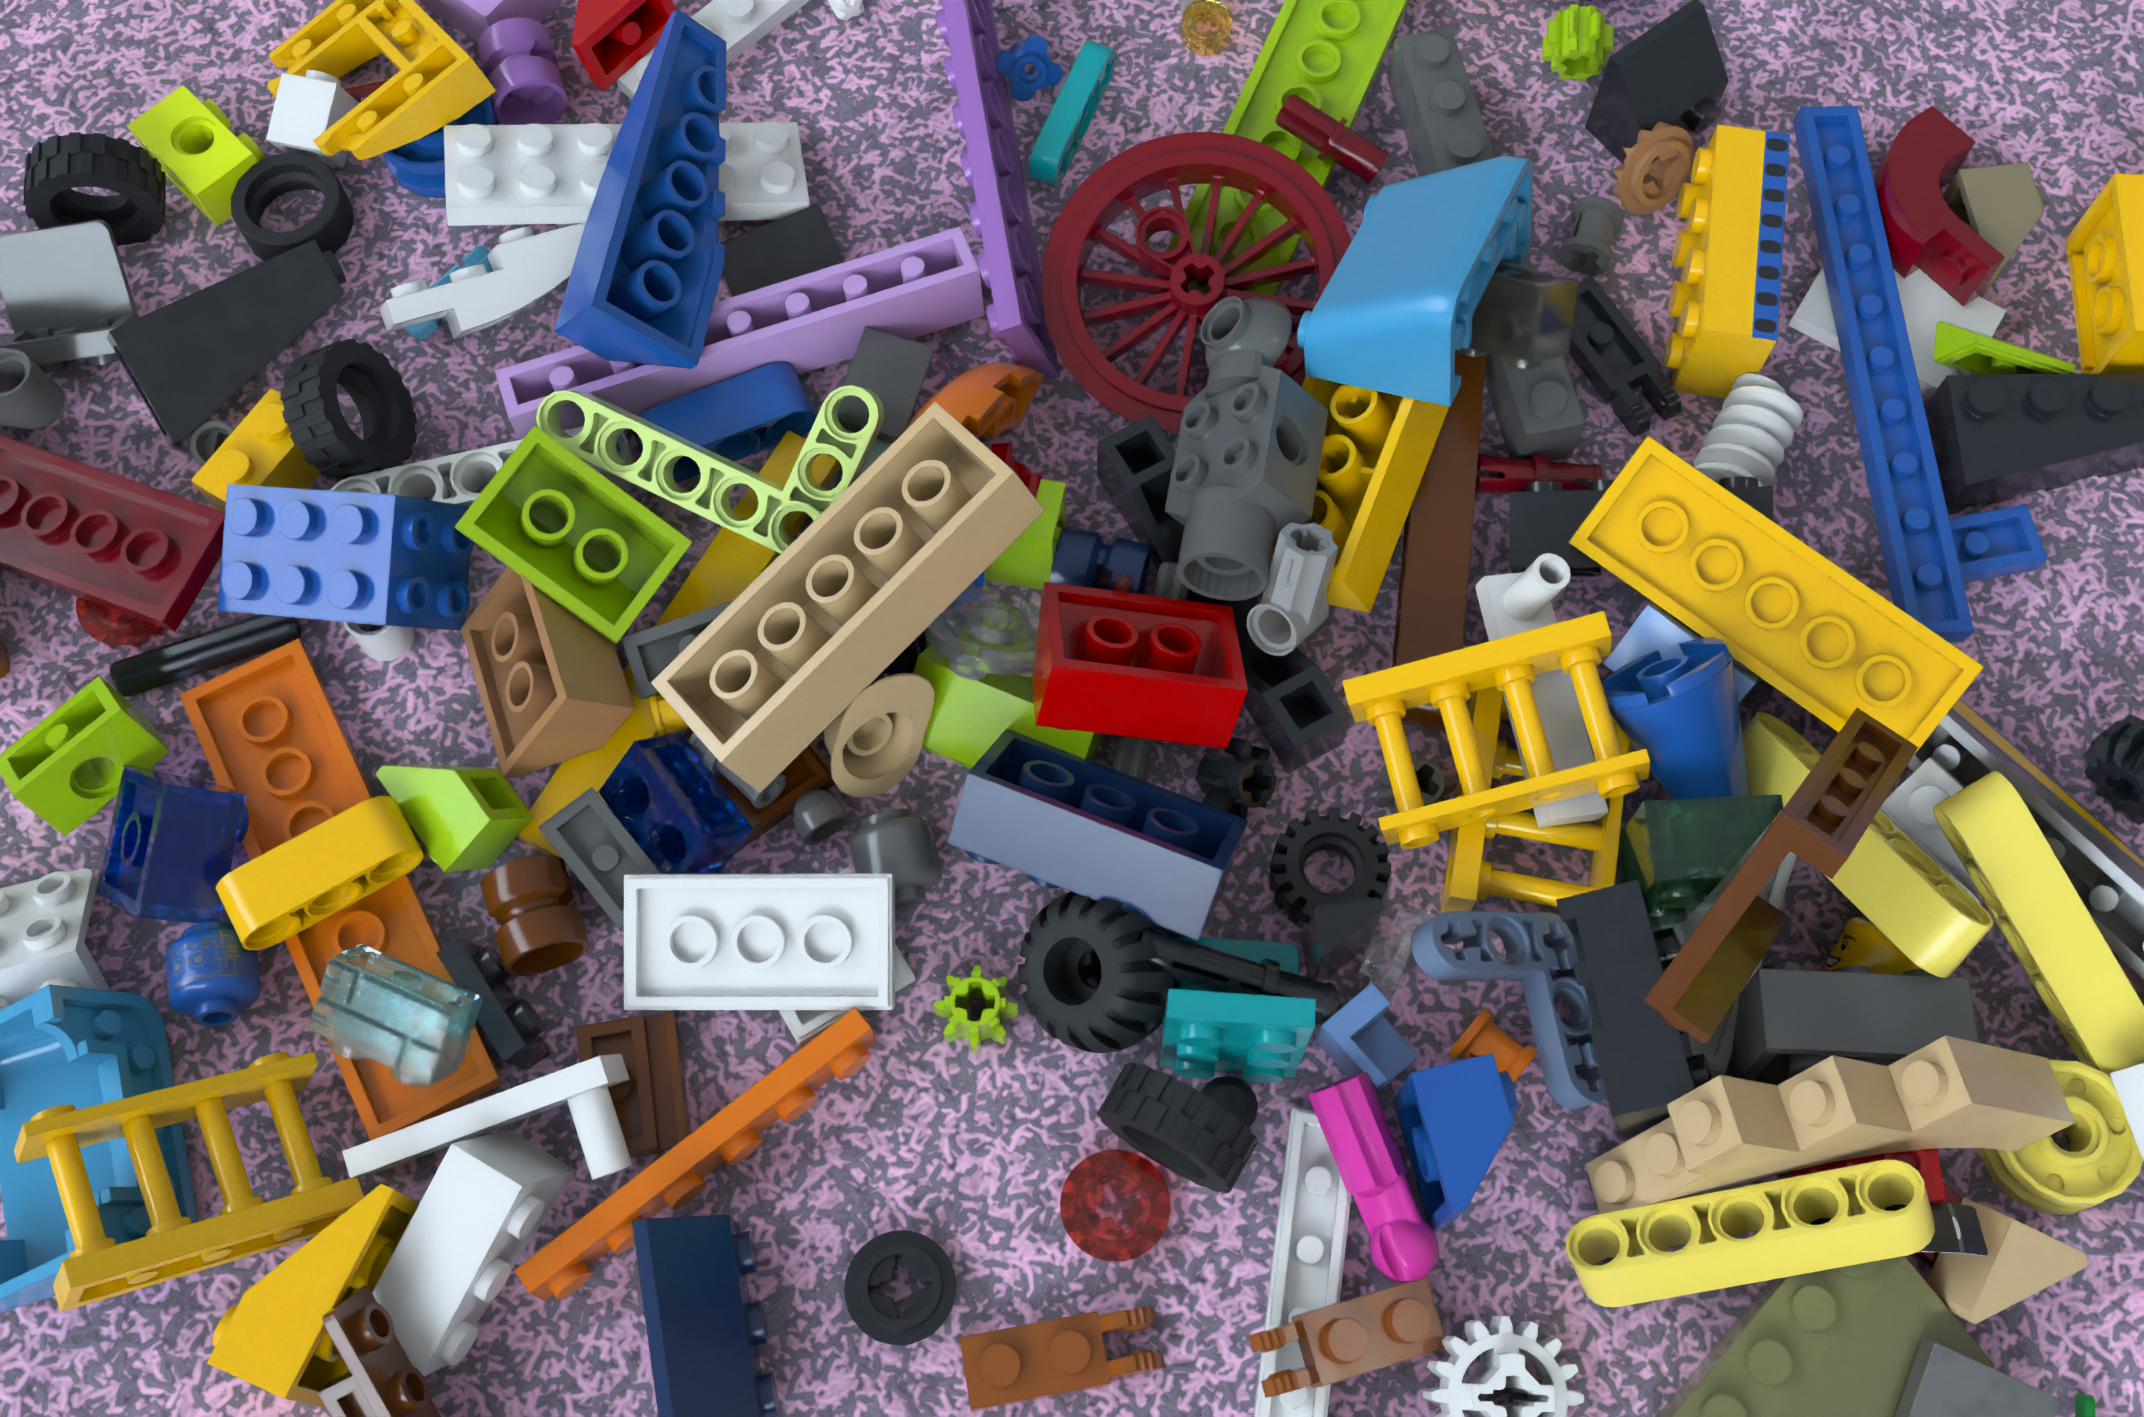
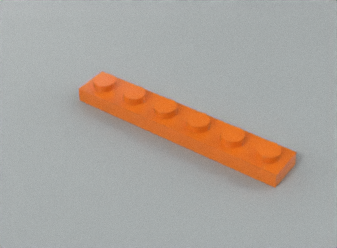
M854 1007L513 1270L527 1291L543 1301H546L552 1295L557 1300L569 1296L590 1279L592 1272L589 1266L612 1249L614 1254L617 1255L635 1245L632 1221L652 1218L668 1205L672 1210H677L688 1204L704 1190L706 1182L703 1178L724 1161L728 1166H733L751 1155L762 1143V1139L759 1136L761 1132L779 1118L784 1123H788L801 1116L817 1100L814 1091L836 1075L839 1080H844L860 1070L872 1056L868 1049L877 1043L869 1024Z

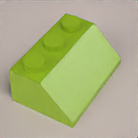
M535 425L455 525V529L614 644L618 643L692 544L691 540Z

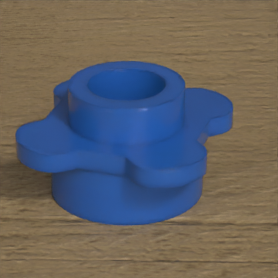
M1033 34L1026 39L1014 43L1009 50L1001 51L996 59L997 70L1007 75L1012 84V96L1019 101H1029L1032 99L1035 91L1046 85L1056 86L1062 79V68L1058 63L1052 62L1047 50V41L1040 35ZM1027 64H1033L1035 67L1030 73L1024 70Z

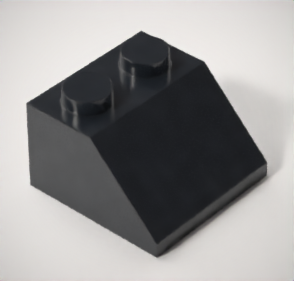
M1692 0L1609 57L1585 128L1621 163H1624L1627 156L1623 148H1632L1637 143L1640 130L1652 131L1654 126L1661 121L1672 126L1677 125L1688 133L1692 130L1695 134H1700L1717 119L1722 108L1719 106V102L1729 80L1705 7L1699 0Z

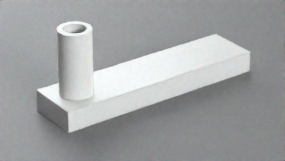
M1552 553L1542 554L1524 572L1484 576L1475 585L1489 641L1557 623L1551 600L1569 583L1571 577L1570 568L1563 558ZM1562 669L1535 675L1536 680L1531 684L1556 772L1595 762L1571 675L1564 674ZM1502 691L1509 719L1511 722L1514 738L1516 741L1519 757L1521 760L1525 780H1527L1530 778L1528 775V771L1526 768V764L1524 761V757L1522 754V750L1520 747V743L1518 740V736L1516 733L1505 691ZM1598 791L1533 808L1538 828L1598 820L1609 812L1605 798H1600Z
M622 1054L597 1056L344 1150L342 1153L350 1178L379 1173L447 1148L452 1143L474 1138L568 1103L591 1178L595 1180L633 1166L608 1087L630 1079Z

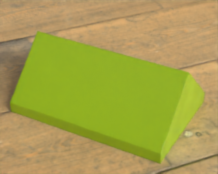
M948 628L917 658L913 673L928 679L935 692L934 706L924 734L922 749L971 769L1006 729L1090 761L1093 760L1105 734L1036 726L1032 688L1034 662L959 631Z

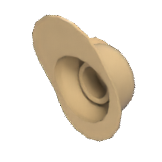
M899 673L880 679L863 690L824 729L825 745L831 756L832 779L841 792L853 798H872L885 793L906 778L917 763L924 734L934 706L935 692L928 679L916 673Z

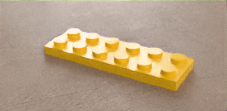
M1649 436L1646 437L1569 541L1572 546L1703 638L1724 640L1733 659L1838 733L1856 708H1859L1918 746L1919 749L1984 667Z

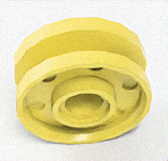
M2049 1060L2075 1121L2074 1124L2062 1129L2069 1138L2070 1151L2061 1149L2053 1141L2051 1135L2018 1151L1979 1148V1154L1992 1180L2015 1202L2042 1214L2072 1215L2120 1195L2139 1175L2143 1158L2112 1078L2105 1072L2078 1061Z

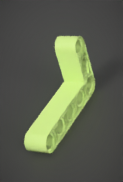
M850 385L839 387L832 391L822 404L785 486L591 393L574 390L551 393L538 406L536 421L539 429L577 457L781 554L793 542L786 532L787 518L794 511H802L811 516L813 521H815L859 477L882 428L885 415L883 404L879 397L868 388ZM850 396L861 398L869 408L870 416L868 423L864 429L857 433L847 431L838 420L839 406L843 400ZM571 401L581 407L585 416L583 429L574 437L564 432L559 419L561 410ZM626 429L635 431L643 444L642 455L633 464L626 463L617 453V439ZM823 453L833 455L842 465V479L837 487L833 489L822 488L816 484L812 477L811 469L813 462ZM683 456L690 457L696 461L701 472L700 482L691 492L680 488L673 477L674 465ZM739 483L750 486L758 496L759 504L757 511L749 519L739 517L730 507V493Z

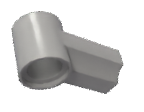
M1291 522L1279 533L1262 600L1250 610L1247 616L1249 635L1256 646L1265 653L1274 656H1285L1292 652L1320 627L1329 615V603L1325 593L1339 547L1332 539L1333 532L1316 523L1297 524Z

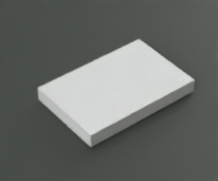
M1822 267L1788 326L1841 352L1824 269ZM1918 269L1905 279L1894 270L1921 394L1931 398L1947 375H1971L1970 373L1940 365L1938 362L1933 361L1937 323L1944 321L1993 336L2007 310L1979 296L1963 307L1922 270Z

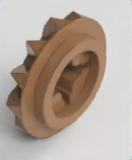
M1661 121L1654 126L1652 131L1640 130L1637 143L1632 148H1623L1627 155L1624 163L1613 170L1619 180L1615 184L1612 193L1621 200L1623 208L1637 215L1651 214L1667 205L1679 193L1693 165L1694 143L1690 134L1677 125L1672 126ZM1651 170V173L1649 174V176H1650V179H1649V178L1646 177L1645 175L1648 174V172Z

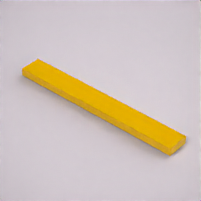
M788 430L758 474L785 486L806 439ZM823 453L813 462L811 469L812 477L816 484L827 489L842 465L837 458ZM749 486L734 508V513L739 517L749 519L756 513L759 502L754 489ZM794 511L787 518L786 532L791 540H793L809 516L807 513ZM722 526L655 626L735 600L780 553ZM628 664L623 673L627 686L631 691L635 709L602 748L562 761L529 810L533 815V819L517 835L519 839L547 855H556L562 858L538 827L591 787L612 811L661 738L654 722L650 698L640 699L630 664Z

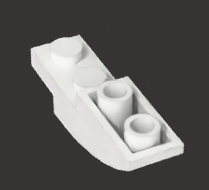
M586 223L557 224L558 229L537 235L534 226L508 231L499 236L501 244L496 245L487 255L493 272L487 273L485 265L479 264L450 273L449 276L452 283L429 289L426 280H418L392 288L390 291L393 298L386 300L379 309L387 332L446 317L453 339H457L489 328L518 314L541 300L570 276Z

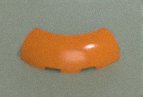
M998 362L971 368L936 392L918 411L903 433L934 402H937L977 439L984 435L993 440L1007 429L1019 428L1045 374L1030 367L1011 362Z

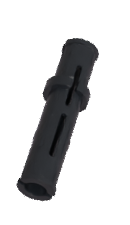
M1149 928L1142 931L1140 941L1156 938L1153 943L1160 958L1146 960L1153 971H1168L1175 980L1214 992L1316 999L1315 1024L1319 1026L1325 1023L1331 1015L1336 997V987H1334L1333 983H1324L1281 970L1280 963L1269 958H1264L1259 963L1171 935H1166L1167 937L1161 936L1162 933ZM1178 962L1180 966H1173L1172 963Z

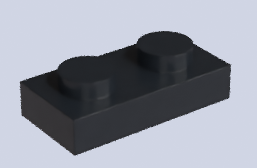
M457 937L436 952L503 1062L529 1069L551 1054L539 1035L545 1031L542 1019L525 999H516L506 983V980L512 975L505 972L501 955L492 946L486 945L482 947Z

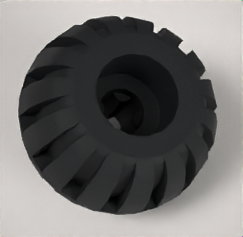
M1070 891L1043 907L1031 922L1029 932L1023 938L1019 955L1025 958V964L1018 965L1019 984H1026L1028 991L1024 992L1022 997L1030 1013L1036 1015L1035 1020L1052 1038L1059 1039L1065 1045L1091 1053L1121 1051L1140 1043L1160 1027L1165 1015L1168 990L1180 989V982L1175 980L1168 971H1153L1146 961L1148 959L1160 958L1153 943L1156 938L1140 941L1143 929L1149 928L1162 933L1161 936L1165 937L1170 934L1166 928L1154 924L1137 910L1130 913L1120 911L1123 902L1102 898L1097 902L1090 897ZM1173 962L1172 965L1179 967L1180 963Z

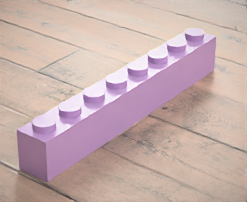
M959 226L715 302L699 363L692 369L608 361L577 345L497 370L495 374L508 418L518 440L523 439L534 425L537 426L536 415L538 406L546 396L556 391L574 390L591 393L638 416L654 406L770 363L788 362L794 366L797 374L800 375L853 358L865 327L910 340L985 316L980 271ZM575 402L567 403L561 410L559 419L563 430L584 426V412Z

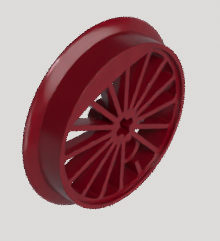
M1187 132L1155 138L1118 154L1099 167L1080 185L1061 211L1049 237L1042 267L1041 295L1046 325L1062 362L1075 380L1092 397L1128 420L1138 422L1152 415L1162 431L1180 433L1184 407L1194 398L1186 396L1197 328L1199 324L1202 325L1203 319L1209 310L1226 297L1236 296L1242 300L1263 297L1285 304L1291 314L1303 316L1305 311H1313L1347 251L1351 240L1337 207L1324 188L1302 166L1274 148L1245 137L1217 132ZM1212 184L1201 253H1195L1190 228L1185 218L1179 193V186ZM1228 186L1254 195L1214 258L1210 256L1222 188ZM1165 189L1170 191L1173 208L1156 207L1145 212L1138 202L1156 192ZM1264 204H1270L1289 220L1225 265ZM1126 210L1130 211L1138 221L1135 230L1137 248L1106 230ZM1159 231H1170L1180 238L1177 246L1167 252L1155 251L1148 246L1147 242L1153 234ZM1295 234H1299L1302 237L1311 255V258L1238 275ZM1102 244L1160 279L1086 269V265L1095 245ZM1309 274L1316 275L1318 282V298L1315 301L1242 291ZM1195 281L1200 287L1208 284L1209 293L1202 296L1196 289L1188 293V283ZM1085 284L1155 294L1085 312L1081 310V287ZM1158 311L1101 352L1087 331V328ZM1172 321L1135 380L1127 377L1111 364ZM1188 322L1175 395L1146 387ZM1296 334L1292 338L1289 337L1286 348L1272 368L1282 370L1302 387L1306 377L1304 349L1298 347Z

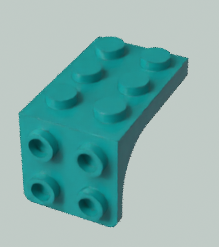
M1187 936L1177 937L1259 963L1264 958L1278 961L1281 970L1299 975V952L1290 943L1200 937L1198 941ZM1179 981L1180 989L1168 990L1166 1010L1161 1028L1159 1068L1174 1069V1074L1189 1078H1209L1215 1076V1072L1242 1074L1243 1079L1258 1083L1282 1082L1284 1077L1294 1078L1315 1029L1316 999L1214 992Z

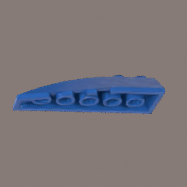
M679 9L671 13L621 125L582 233L554 332L608 361L692 369L699 363L725 264V245L718 243V219L725 215V193L719 191V165L725 162L726 139L721 138L719 134V114L726 109V41Z

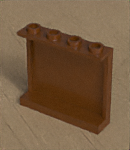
M1856 708L1643 1001L1660 1012L1663 1019L1677 1030L1688 1032L1703 1044H1706L1789 918L1782 911L1758 896V893L1790 851L1832 879L1851 855L1917 751L1918 746L1864 711Z

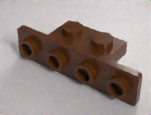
M364 1285L350 1292L323 1315V1324L350 1372L330 1381L318 1392L331 1417H441L429 1396V1388L425 1377L417 1368L412 1366L398 1341L389 1313L382 1305L377 1303L367 1286Z

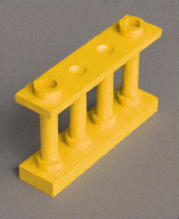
M1604 611L1342 681L1355 723L1367 720L1369 725L1376 726L1398 809L1396 814L1378 818L1387 845L1399 842L1402 849L1423 847L1440 839L1439 832L1597 791L1600 798L1622 796L1637 790L1640 787L1638 781L1649 778L1650 759L1647 749L1624 755L1622 753L1596 667L1602 662V657L1611 655L1612 635ZM1562 669L1564 674L1571 675L1596 762L1556 772L1531 684L1536 680L1535 675ZM1496 686L1498 691H1505L1530 779L1490 789L1466 701L1471 697L1470 692ZM1431 703L1433 708H1440L1464 796L1424 806L1401 718L1406 715L1407 709Z
M1496 686L1470 692L1468 712L1490 789L1492 778L1501 779L1503 773L1525 777L1518 750L1508 748L1507 741L1497 740L1500 719H1509L1503 692L1498 691ZM1612 717L1623 755L1628 754L1631 741ZM1459 777L1456 798L1464 796ZM1624 795L1605 798L1609 812L1596 820V825L1577 822L1538 828L1535 814L1519 811L1451 829L1440 913L1447 911H1471L1476 900L1485 901L1487 895L1558 907L1557 899L1616 885L1615 876ZM1496 833L1593 851L1589 886L1492 869V862L1482 861L1484 838L1493 839Z
M276 1052L255 1060L246 1069L76 1110L74 1105H59L37 1113L30 1119V1122L22 1124L14 1148L17 1164L49 1157L76 1248L69 1254V1259L62 1261L53 1283L60 1313L315 1237L364 1198L358 1177L333 1183L331 1177H323L295 1093L305 1089L318 1066L315 1052L290 1057L288 1052ZM267 1100L295 1184V1188L290 1191V1196L264 1203L261 1196L253 1195L226 1110ZM197 1118L225 1207L220 1210V1216L192 1223L190 1217L181 1216L154 1129ZM124 1137L152 1228L146 1232V1237L117 1245L114 1238H106L80 1148Z

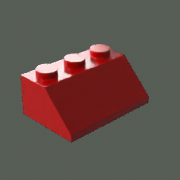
M1044 582L1032 678L1035 725L1067 731L1077 730L1119 735L1125 738H1143L1183 743L1190 746L1201 745L1227 749L1248 691L1232 606Z

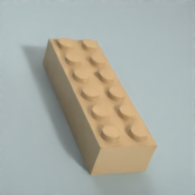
M934 402L704 629L651 684L720 763L761 793L1045 510L1008 465L937 402Z

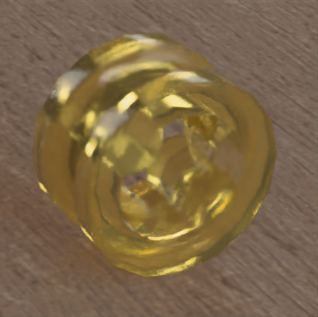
M1198 0L1187 6L1182 14L1181 40L1184 47L1191 53L1199 56H1213L1226 49L1230 42L1232 15L1229 9L1221 2L1215 0ZM1201 23L1203 28H1205L1206 23L1216 25V31L1212 32L1211 28H1207V33L1197 31V24Z

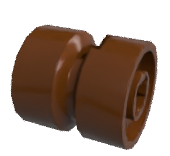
M536 855L514 860L495 868L485 875L480 882L488 915L496 919L497 925H501L495 933V938L507 974L512 976L541 974L574 962L590 948L579 909L568 905L574 898L562 858L556 855Z

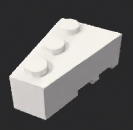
M510 1130L455 1142L450 1145L372 1292L377 1303L382 1305L389 1313L393 1322L394 1333L412 1366L417 1368L423 1376L448 1365L455 1366L468 1353L478 1334L476 1324L491 1301L505 1285L512 1268L576 1171Z

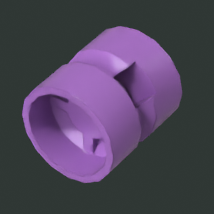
M515 17L498 21L487 27L479 37L477 49L483 72L496 90V92L490 95L497 119L504 125L550 124L558 120L566 111L568 97L559 67L557 66L558 62L548 29L538 21Z

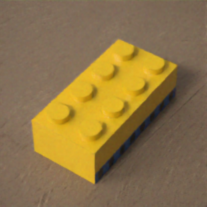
M1717 124L1708 147H1699L1696 151L1691 172V183L1683 182L1677 201L1676 217L1685 218L1684 231H1679L1676 237L1672 255V266L1681 268L1680 281L1674 282L1668 303V316L1677 318L1676 332H1670L1664 352V367L1673 369L1672 388L1676 389V392L1726 399L1732 391V385L1738 376L1746 373L1759 374L1777 342L1790 134Z

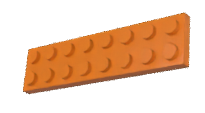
M299 638L179 694L250 861L358 803L374 798L310 654ZM409 873L284 940L370 1141L452 1111L505 1084L472 1010L436 954L443 947Z

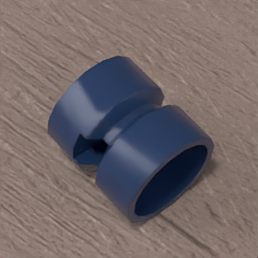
M1066 525L1055 552L1049 582L1143 595L1150 566L1152 545L1117 537L1109 545L1104 543L1099 532ZM1102 565L1113 569L1109 585L1098 583Z

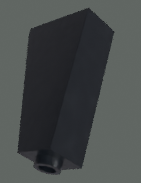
M313 239L109 331L107 340L171 448L183 442L345 294L340 285L346 282V278L334 254L329 249L321 252L317 242Z

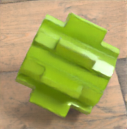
M1578 3L1571 4L1570 8L1564 11L1559 10L1555 14V20L1550 19L1548 21L1547 35L1543 37L1542 59L1543 61H1551L1552 72H1558L1559 79L1565 81L1573 79L1582 82L1587 81V78L1592 75L1598 76L1602 72V66L1607 65L1609 51L1614 49V25H1605V15L1598 12L1596 6L1590 4L1586 7L1579 6Z
M975 965L973 971H971V977L965 978L962 981L959 977L948 975L946 981L951 995L944 996V1000L934 1002L935 1014L940 1017H946L947 1021H949V1024L943 1031L945 1041L950 1043L956 1039L959 1041L964 1037L969 1040L973 1054H978L981 1048V1041L990 1037L994 1042L997 1041L1004 1045L1007 1042V1038L1001 1023L1018 1017L1019 1013L1018 1004L1007 1002L1006 997L1003 998L1009 988L1008 979L1003 976L997 980L994 977L989 981L983 978L980 965ZM972 998H984L986 1009L982 1011L981 1020H968L966 1009L970 1008Z

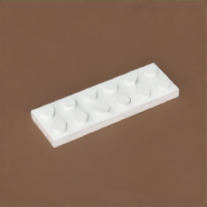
M797 122L719 123L720 137L726 139L725 162L719 165V191L725 193V215L719 218L718 221L778 220L809 207V195ZM532 123L527 125H444L445 193L448 226L586 223L601 177L622 124Z

